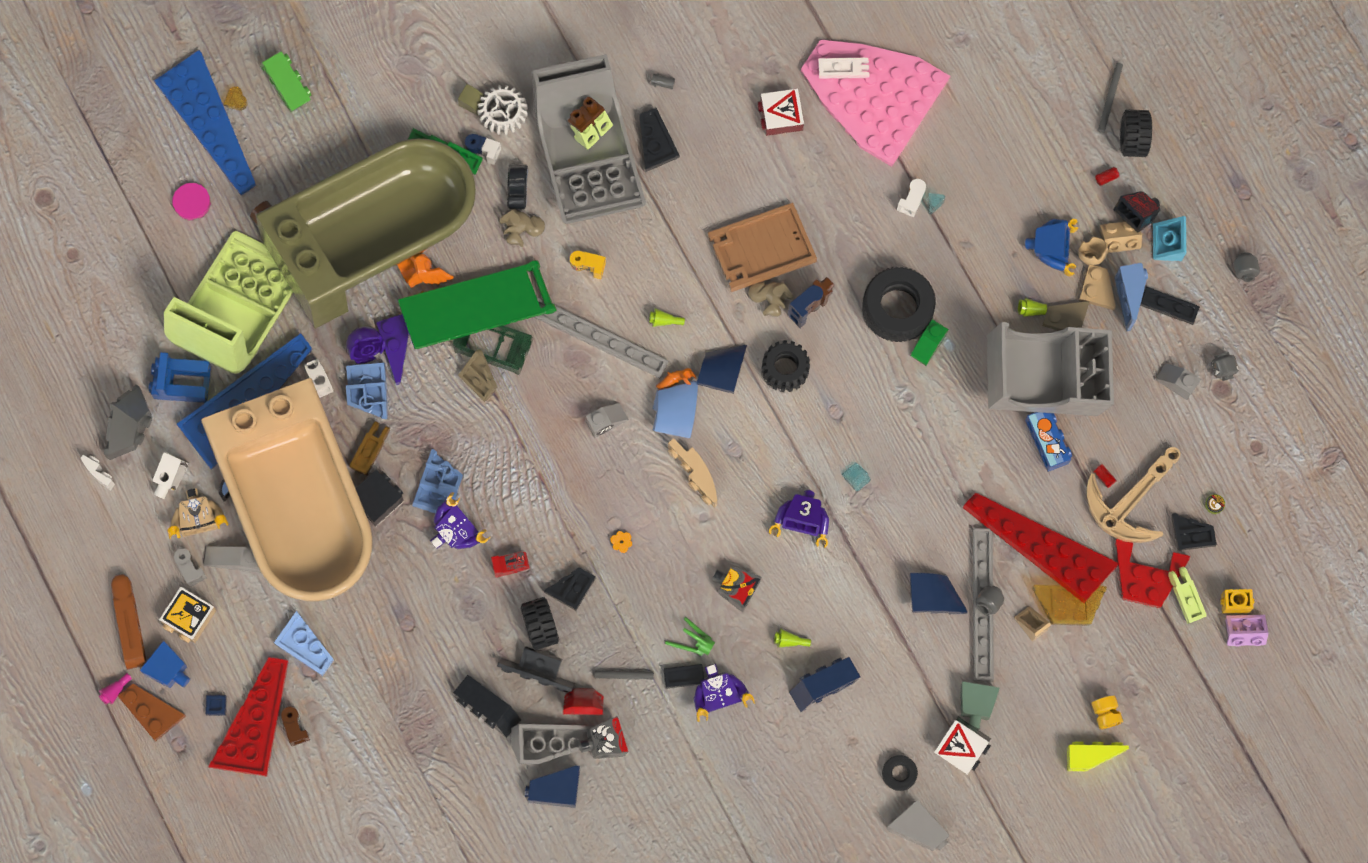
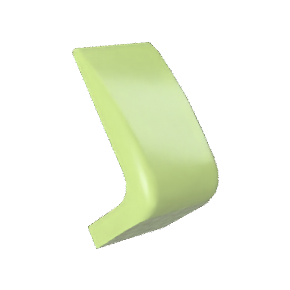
M234 231L189 302L185 303L173 297L164 311V333L175 346L230 373H240L256 355L291 298L293 291L266 246L247 235Z

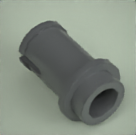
M659 73L653 74L651 85L673 90L675 78L662 76Z

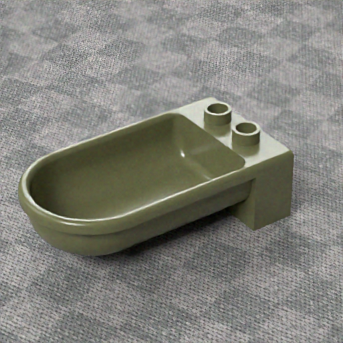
M409 139L390 145L255 215L261 240L316 329L349 312L345 291L445 240L457 231L468 219L473 209L476 195L475 181L467 162L451 147L429 139Z

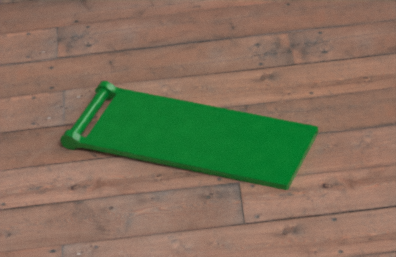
M534 260L526 265L399 299L398 304L414 349L424 348L539 315L556 312V306L551 301L539 268L541 266L539 261ZM527 271H532L545 303V306L540 308Z

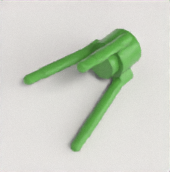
M687 617L684 618V621L698 632L701 637L686 628H683V631L698 641L696 644L698 649L665 641L666 645L697 653L700 656L703 653L708 655L715 644V641L711 640L712 637L706 635Z

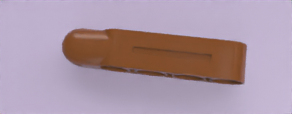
M119 574L112 579L111 588L126 669L129 670L144 666L147 660L132 583L126 575Z

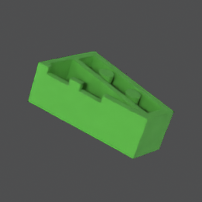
M281 51L262 62L260 67L263 71H266L271 84H274L289 111L293 112L310 102V96L312 95L307 86H302L300 82L302 78L298 71H293L290 66L292 61L289 56Z

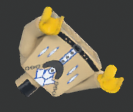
M189 489L186 491L187 501L180 502L179 508L174 512L171 525L168 528L169 539L174 534H177V537L180 538V533L183 537L220 529L222 523H226L227 526L229 523L223 510L214 501L208 500L205 496L199 498L197 489Z

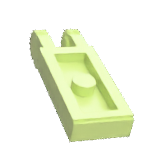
M1181 567L1179 568V573L1185 583L1180 584L1174 571L1169 572L1168 575L1188 624L1206 617V612L1187 569Z

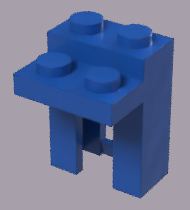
M160 352V358L156 357L155 363L151 365L153 382L149 383V393L157 400L206 403L208 401L212 366L208 361L172 359L168 353ZM174 375L204 377L203 387L173 385Z

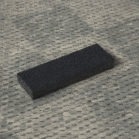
M1149 287L1145 288L1140 304L1142 307L1191 325L1194 324L1200 306Z

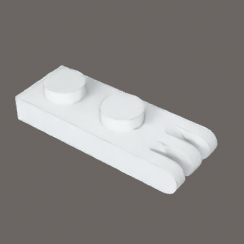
M819 58V79L868 78L869 72L862 71H868L869 65L862 64H868L869 58Z

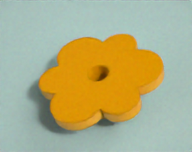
M618 531L610 539L613 549L619 550L621 553H626L628 547L632 546V541H630L631 534L628 532L623 534L622 531Z

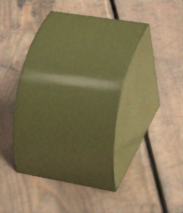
M466 84L458 98V104L460 107L478 115L480 110L478 104L482 103L480 98L485 96L476 88Z

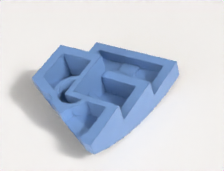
M385 362L346 366L348 385H346L347 405L382 419H388Z
M691 381V385L686 383L678 384L671 388L657 390L653 410L657 411L653 431L685 438L691 437L697 403V381Z
M434 449L430 452L413 501L414 507L436 513L437 508L448 498L451 492H454L451 498L456 500L463 475L457 469H454L447 460L444 461L438 456Z

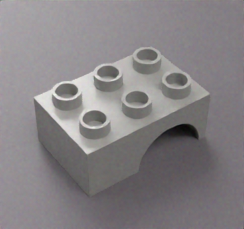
M1001 322L987 334L988 409L1099 416L1114 405L1112 330L1067 327L1057 332L1029 334L1013 331L1008 328V322Z

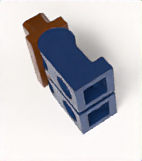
M828 277L821 282L815 280L812 286L790 303L787 316L799 328L804 326L808 314L817 311L820 305L824 307L827 304L829 296L833 293L834 283Z

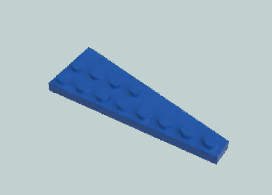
M198 50L154 80V82L242 196L255 187L256 183L202 53Z
M301 333L177 423V426L211 470L218 463L201 419L279 390L313 350Z

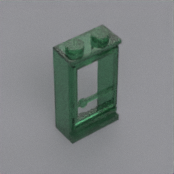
M506 326L489 329V331L501 336L499 337V343L493 357L484 354L487 363L520 375L533 342L532 335ZM470 335L454 339L455 353L472 357L475 351L466 348ZM504 336L514 339L506 361L496 358L501 343L504 342Z

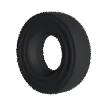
M893 756L883 766V780L893 790L905 791L911 788L917 780V766L907 756ZM896 766L905 767L908 772L906 779L902 781L896 780L892 775L893 768Z

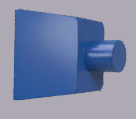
M164 641L140 669L143 675L168 688H171L175 682L184 688L190 681V678L183 673L187 668L186 664Z

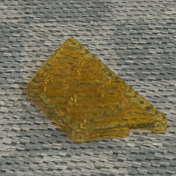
M1034 585L1032 589L1051 625L1089 626L1092 624L1107 586H1100L1085 604L1061 585Z

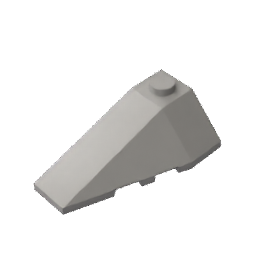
M518 724L511 728L512 749L519 764H540L579 751L578 742L587 739L586 732L593 726Z

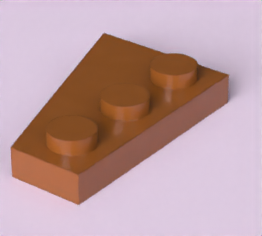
M132 684L118 695L120 700L155 742L186 717L185 714L135 684Z

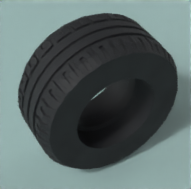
M907 267L884 269L876 274L866 287L862 303L864 320H866L865 322L868 324V327L871 328L870 330L874 331L882 339L890 340L891 342L910 341L921 335L930 324L936 305L935 293L930 282L919 272H916V270L907 269ZM890 291H904L914 298L917 304L916 311L908 318H893L883 310L881 306L882 297Z

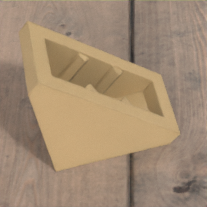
M1030 606L1014 617L1032 642L1048 631L1051 626L1048 620Z

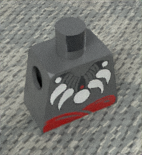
M618 716L590 728L586 732L587 739L578 742L581 753L591 750L594 759L623 757L628 753Z

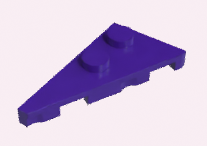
M402 314L376 322L379 333L385 341V351L396 385L401 383L409 332Z

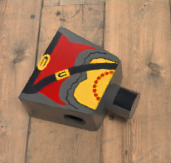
M731 567L728 574L717 569L712 580L721 584L718 592L719 595L738 610L744 612L761 582V576Z

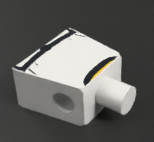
M164 453L153 478V482L158 484L154 495L165 499L169 489L176 491L189 463Z

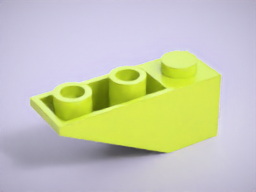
M1072 742V745L1067 747V771H1089L1126 752L1129 746H1124L1122 742H1113L1111 745H1104L1103 742H1092V745H1084V742Z

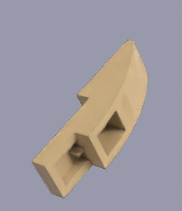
M673 438L668 443V453L674 459L678 458L682 462L681 466L687 473L691 472L688 476V485L695 492L698 490L702 495V500L708 506L711 504L715 508L717 506L716 489L706 464L693 447L686 452Z

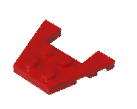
M1116 539L1115 548L1117 551L1122 600L1160 609L1173 588L1169 579V572L1174 571L1179 578V568L1186 566L1190 556L1173 552L1169 571L1130 562L1133 542Z

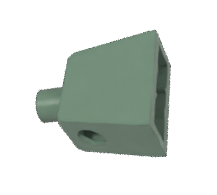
M964 681L961 683V716L969 717V724L978 730L980 729L981 720L990 719L999 693V687Z

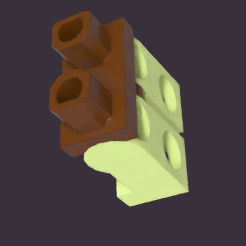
M590 97L583 101L581 108L570 113V118L567 120L575 133V140L587 150L600 139L598 135L602 137L613 126L604 107ZM606 123L604 128L601 129L602 124ZM592 135L593 138L589 142H587L589 137Z

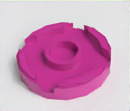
M187 183L180 186L173 196V207L176 213L186 220L202 218L211 206L207 190L202 185L196 183Z

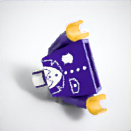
M451 492L448 498L436 510L433 527L438 534L430 542L436 549L445 542L450 548L454 547L455 549L471 548L479 543L487 542L490 537L484 538L482 535L487 530L483 529L478 533V530L457 506L460 497L457 500H453L451 497L454 492Z
M716 664L705 667L708 678L700 680L693 699L697 712V722H700L699 716L701 715L705 716L706 721H708L709 712L742 701L746 708H748L747 700H752L755 704L754 697L749 694L744 683L735 675L728 674L727 672L719 674Z

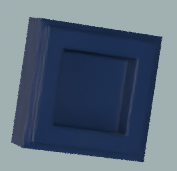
M206 695L205 715L226 716L227 696Z

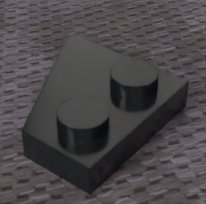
M1177 513L1171 515L1177 551L1215 547L1217 545L1214 526L1199 523L1192 518L1188 519L1179 516Z
M579 567L568 576L558 580L551 587H547L544 593L577 611L594 583L596 576Z

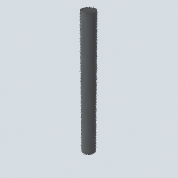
M1116 63L1098 127V131L1104 133L1106 130L1123 68L1122 63Z

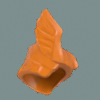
M424 251L397 264L410 288L422 282L426 284H440L453 279L451 274L440 267L432 269L431 260L428 256L422 254Z

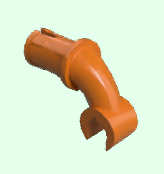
M690 368L671 373L667 372L668 375L656 387L658 390L671 388L674 384H678L679 380H683L687 385H691L688 378H697Z

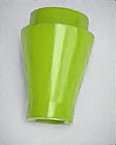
M1027 298L1019 300V315L1023 317L1046 315L1047 304Z

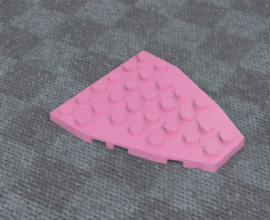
M828 40L819 41L801 68L802 75L808 80L810 87L818 95L821 104L837 122H840L847 134L855 139L856 144L891 167L950 79V75L919 57L864 44ZM819 58H869L868 64H862L869 65L868 71H862L869 72V77L819 79Z

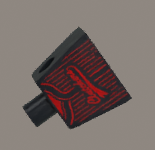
M1140 191L1120 196L1113 210L1138 233L1155 220L1160 211V202L1157 198L1151 199L1145 192Z

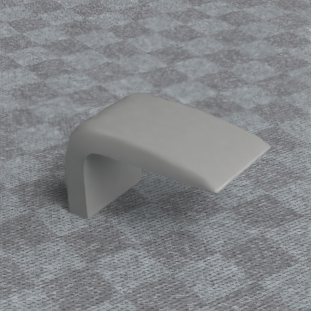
M607 54L533 70L535 114L562 221L565 224L644 207L646 201L616 96ZM587 97L593 98L604 107L613 124L602 137L598 135L600 139L589 150L575 140V133L567 121L570 118V113L581 108L583 101ZM606 123L602 124L601 129L604 128ZM592 135L589 137L587 142H589L593 138Z

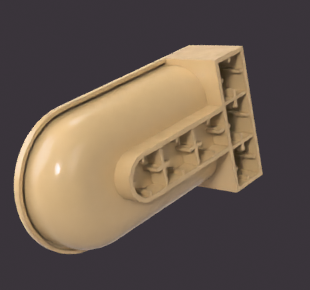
M312 378L201 419L257 565L269 584L288 597L310 602L334 598L355 585L365 572L372 553L371 528Z

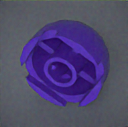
M369 326L354 329L347 337V353L350 359L355 360L358 364L368 363L376 359L375 355L383 353L385 341L376 329Z

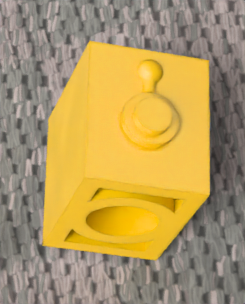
M1252 589L1224 590L1220 599L1222 613H1250L1254 604Z

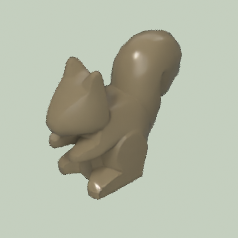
M515 209L502 216L499 221L500 224H506L508 227L503 231L504 235L509 234L506 238L507 243L521 247L524 246L520 236L521 233L525 231L532 237H538L545 230V223L539 216L532 215L529 217L526 213Z
M764 282L751 285L748 291L749 297L753 302L761 303L765 300L769 302L770 305L763 311L764 316H780V307L787 309L784 301L787 298L790 300L795 299L783 282H771L767 285Z

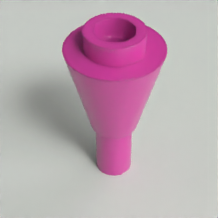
M126 673L118 681L100 689L99 698L106 705L108 703L112 705L122 691L123 686L132 679L131 676Z

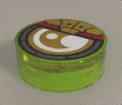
M1213 494L1206 499L1205 508L1211 514H1219L1225 508V501L1220 495Z

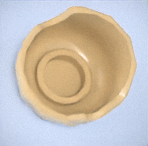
M1091 237L1088 242L1083 241L1078 249L1080 260L1087 265L1102 263L1108 252L1107 242L1098 237Z

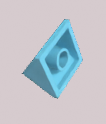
M1181 216L1153 223V259L1182 261L1187 253L1186 217Z

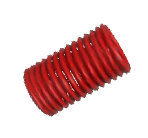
M1116 167L1107 169L1095 176L1099 186L1120 177Z
M1103 464L1093 471L1107 488L1117 481Z

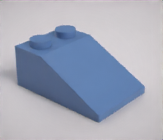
M1142 263L1119 267L1114 278L1127 331H1131L1137 320L1146 280L1148 279L1147 269L1143 268Z

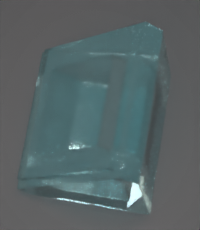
M928 194L927 203L930 215L944 204V195Z

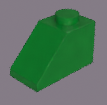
M932 319L910 356L927 366L947 336L949 329Z

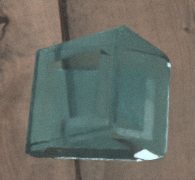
M854 463L842 473L844 479L857 492L871 481L868 472L857 463Z

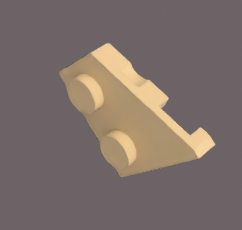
M1095 265L1088 266L1079 301H1088L1089 304L1115 310L1116 304L1108 269Z

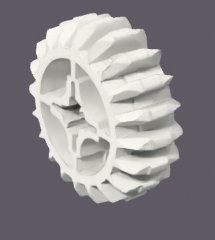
M499 85L496 91L492 87L491 93L486 91L485 97L480 98L482 103L478 104L480 109L478 116H481L480 122L484 123L485 128L490 127L491 133L495 129L498 135L501 131H504V134L507 135L508 130L514 133V127L520 129V123H525L524 117L528 116L526 111L528 105L525 104L526 99L524 97L521 98L522 93H516L515 88L509 90L507 85L505 89H502ZM495 101L496 106L491 109L492 111L488 112L489 106ZM500 106L501 108H503V110H506V115L502 110H500ZM518 108L517 114L510 119V113ZM496 119H502L504 122L496 121Z

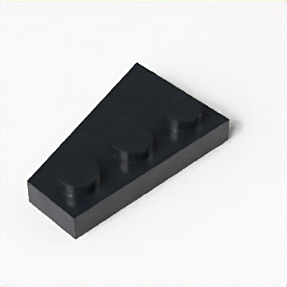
M657 107L639 114L645 172L680 158Z

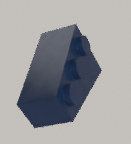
M840 657L834 660L831 666L826 667L824 665L815 670V674L807 673L799 678L800 682L789 693L800 713L805 711L809 705L815 702L817 704L823 698L831 694L834 695L854 684L861 677L850 657L843 660Z

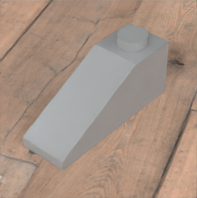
M207 546L204 566L261 573L253 552L249 547Z

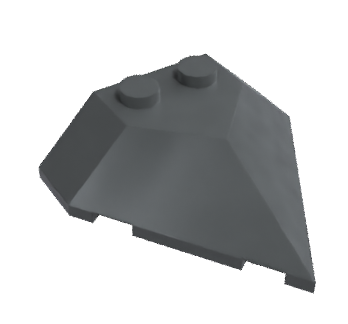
M138 385L133 386L132 391L128 390L117 398V402L110 404L111 414L108 418L106 433L108 443L104 449V455L109 460L136 450L138 445H141L145 435L143 433L146 427L149 428L152 423V414Z

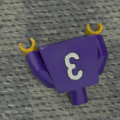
M805 490L803 496L796 494L792 500H787L779 507L774 520L775 525L770 527L769 533L771 535L772 530L777 528L779 530L777 537L781 535L780 525L784 529L817 537L819 533L820 538L816 540V546H819V540L822 539L825 541V548L828 545V540L825 537L828 534L829 517L826 510L821 507V501L814 498L815 493L811 490Z

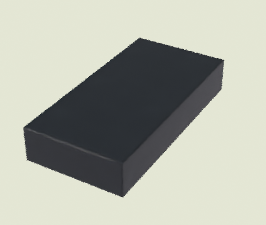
M702 664L663 669L666 689L699 685L700 680L704 679Z

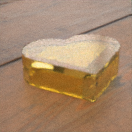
M231 87L227 93L224 106L235 110H244L248 103L243 96L242 90L239 87Z

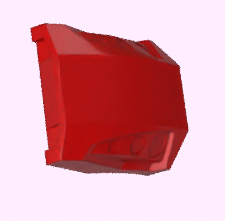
M574 688L564 696L563 714L603 715L604 696L594 688Z

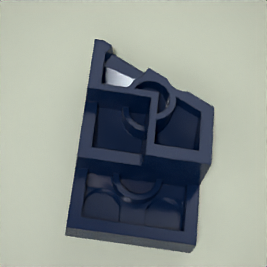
M747 345L706 352L697 385L734 394Z
M910 573L912 613L931 612V614L949 613V615L968 613L948 576L932 573Z

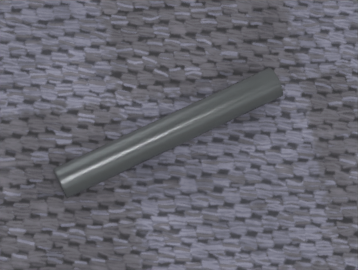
M595 671V678L654 679V672Z

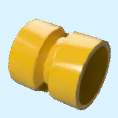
M1115 695L1104 697L1091 703L1094 713L1098 714L1096 721L1100 730L1114 727L1124 722L1121 712L1117 711L1119 705Z

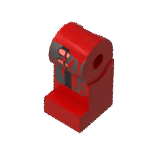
M526 552L491 557L495 578L518 573L530 568Z

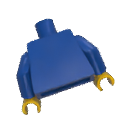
M1051 219L1043 224L1042 227L1036 229L1035 238H1026V249H1035V254L1041 262L1053 269L1064 270L1066 276H1073L1074 273L1069 271V267L1075 269L1076 265L1073 263L1066 265V263H1068L1070 233H1075L1078 230V227H1073L1072 225H1076L1078 221L1076 219H1071L1070 222L1062 219Z

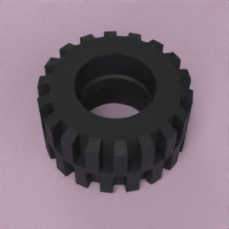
M1125 110L1120 127L1121 153L1124 157H1147L1152 141L1151 114L1149 110Z
M783 340L782 344L778 341L775 343V346L771 345L764 354L761 368L763 378L767 380V385H772L776 391L777 388L781 389L780 392H785V390L792 392L793 388L799 389L800 385L806 382V378L809 375L810 358L809 356L807 357V351L802 350L800 344L796 346L793 341H791V344H788L787 340ZM787 358L795 362L797 370L792 374L785 375L779 373L774 365L778 360Z
M541 597L522 603L521 612L532 647L535 650L558 644L559 636L547 599Z

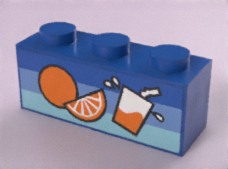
M1035 412L1027 415L1025 422L1047 472L1069 464L1072 453L1070 448L1066 447L1063 442L1065 438L1062 430H1058L1056 426L1057 419L1055 414Z

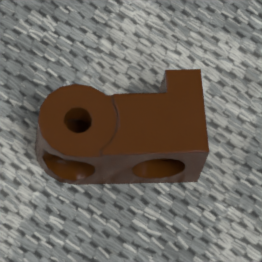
M294 707L284 708L281 718L291 747L310 741L307 730H301L298 711Z

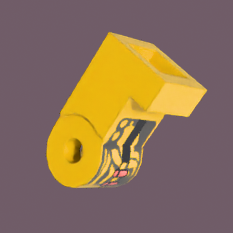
M574 251L570 255V265L575 271H590L594 273V278L602 279L606 257L583 251Z

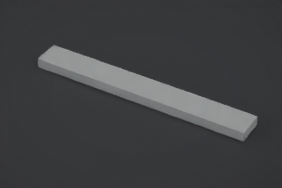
M537 297L540 308L544 307V301ZM557 306V311L552 314L534 317L655 377L661 378L669 360Z
M973 528L974 681L993 682V614L985 615L977 609L975 602L976 597L985 586H993V532L989 528Z

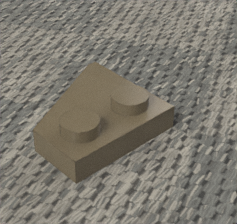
M1089 302L1048 306L1042 326L1057 331L1067 327L1082 328Z
M476 350L458 376L485 402L497 389V385L482 350Z

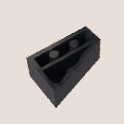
M469 675L464 678L453 692L458 698L456 702L460 706L470 708V712L478 719L481 717L485 720L484 723L492 729L495 728L506 738L510 735L511 728L518 725L521 721V718L509 704Z

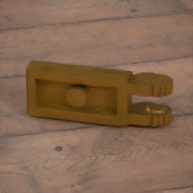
M376 421L373 423L370 431L366 433L349 466L351 469L366 476L390 431V428L386 426L382 430L380 437H375L374 435L379 428V423Z

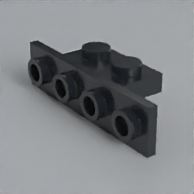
M529 647L524 648L519 664L503 658L497 664V667H500L504 672H515L524 679L532 678L538 680V683L545 686H555L562 692H571L575 686V683L557 677L562 662L561 658Z

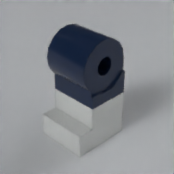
M470 134L465 138L466 150L485 156L487 163L495 165L501 151V144L499 142L477 134Z

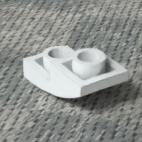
M82 455L81 459L90 474L101 485L111 491L115 484L111 480L112 476L104 471L101 472L100 461L91 455L89 457Z

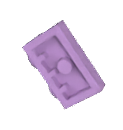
M1265 615L1226 616L1228 646L1266 645L1269 633Z

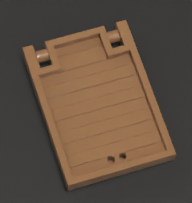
M793 203L708 232L710 242L714 241L715 243L713 244V250L726 280L730 279L731 281L729 283L731 292L817 262L816 254Z

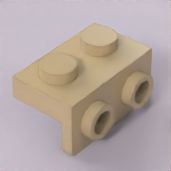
M1127 222L1100 225L1102 239L1108 245L1107 253L1141 249V231L1137 233Z

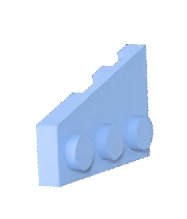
M297 611L274 642L276 646L321 676L325 674L334 661Z

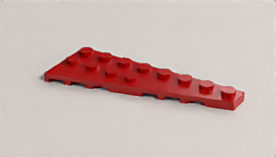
M975 493L963 506L964 510L1084 604L1118 566L1116 561L978 493Z

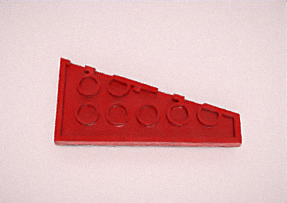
M271 657L267 659L257 677L256 683L247 695L246 701L237 713L208 768L264 777L268 776L289 664L288 660Z

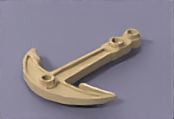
M1169 447L1165 454L1160 456L1148 469L1147 474L1112 509H1109L1102 501L1103 496L1097 486L1095 474L1091 473L1087 484L1086 497L1089 511L1097 525L1110 536L1125 542L1143 543L1162 537L1163 531H1152L1137 526L1135 529L1124 522V519L1152 486L1168 473L1174 463L1178 462L1181 456L1179 449ZM1173 454L1175 459H1170L1168 455ZM1156 468H1162L1163 472H1157ZM1108 521L1112 522V523H1113V526H1112V527H1108V526L1106 525V522H1108Z

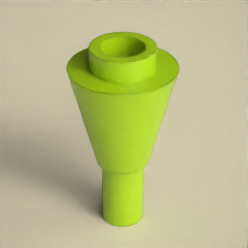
M655 308L654 312H650L649 323H652V327L672 324L684 325L685 318L675 317Z
M780 629L779 632L775 633L774 643L777 644V648L797 645L810 647L811 639L800 638L795 634Z

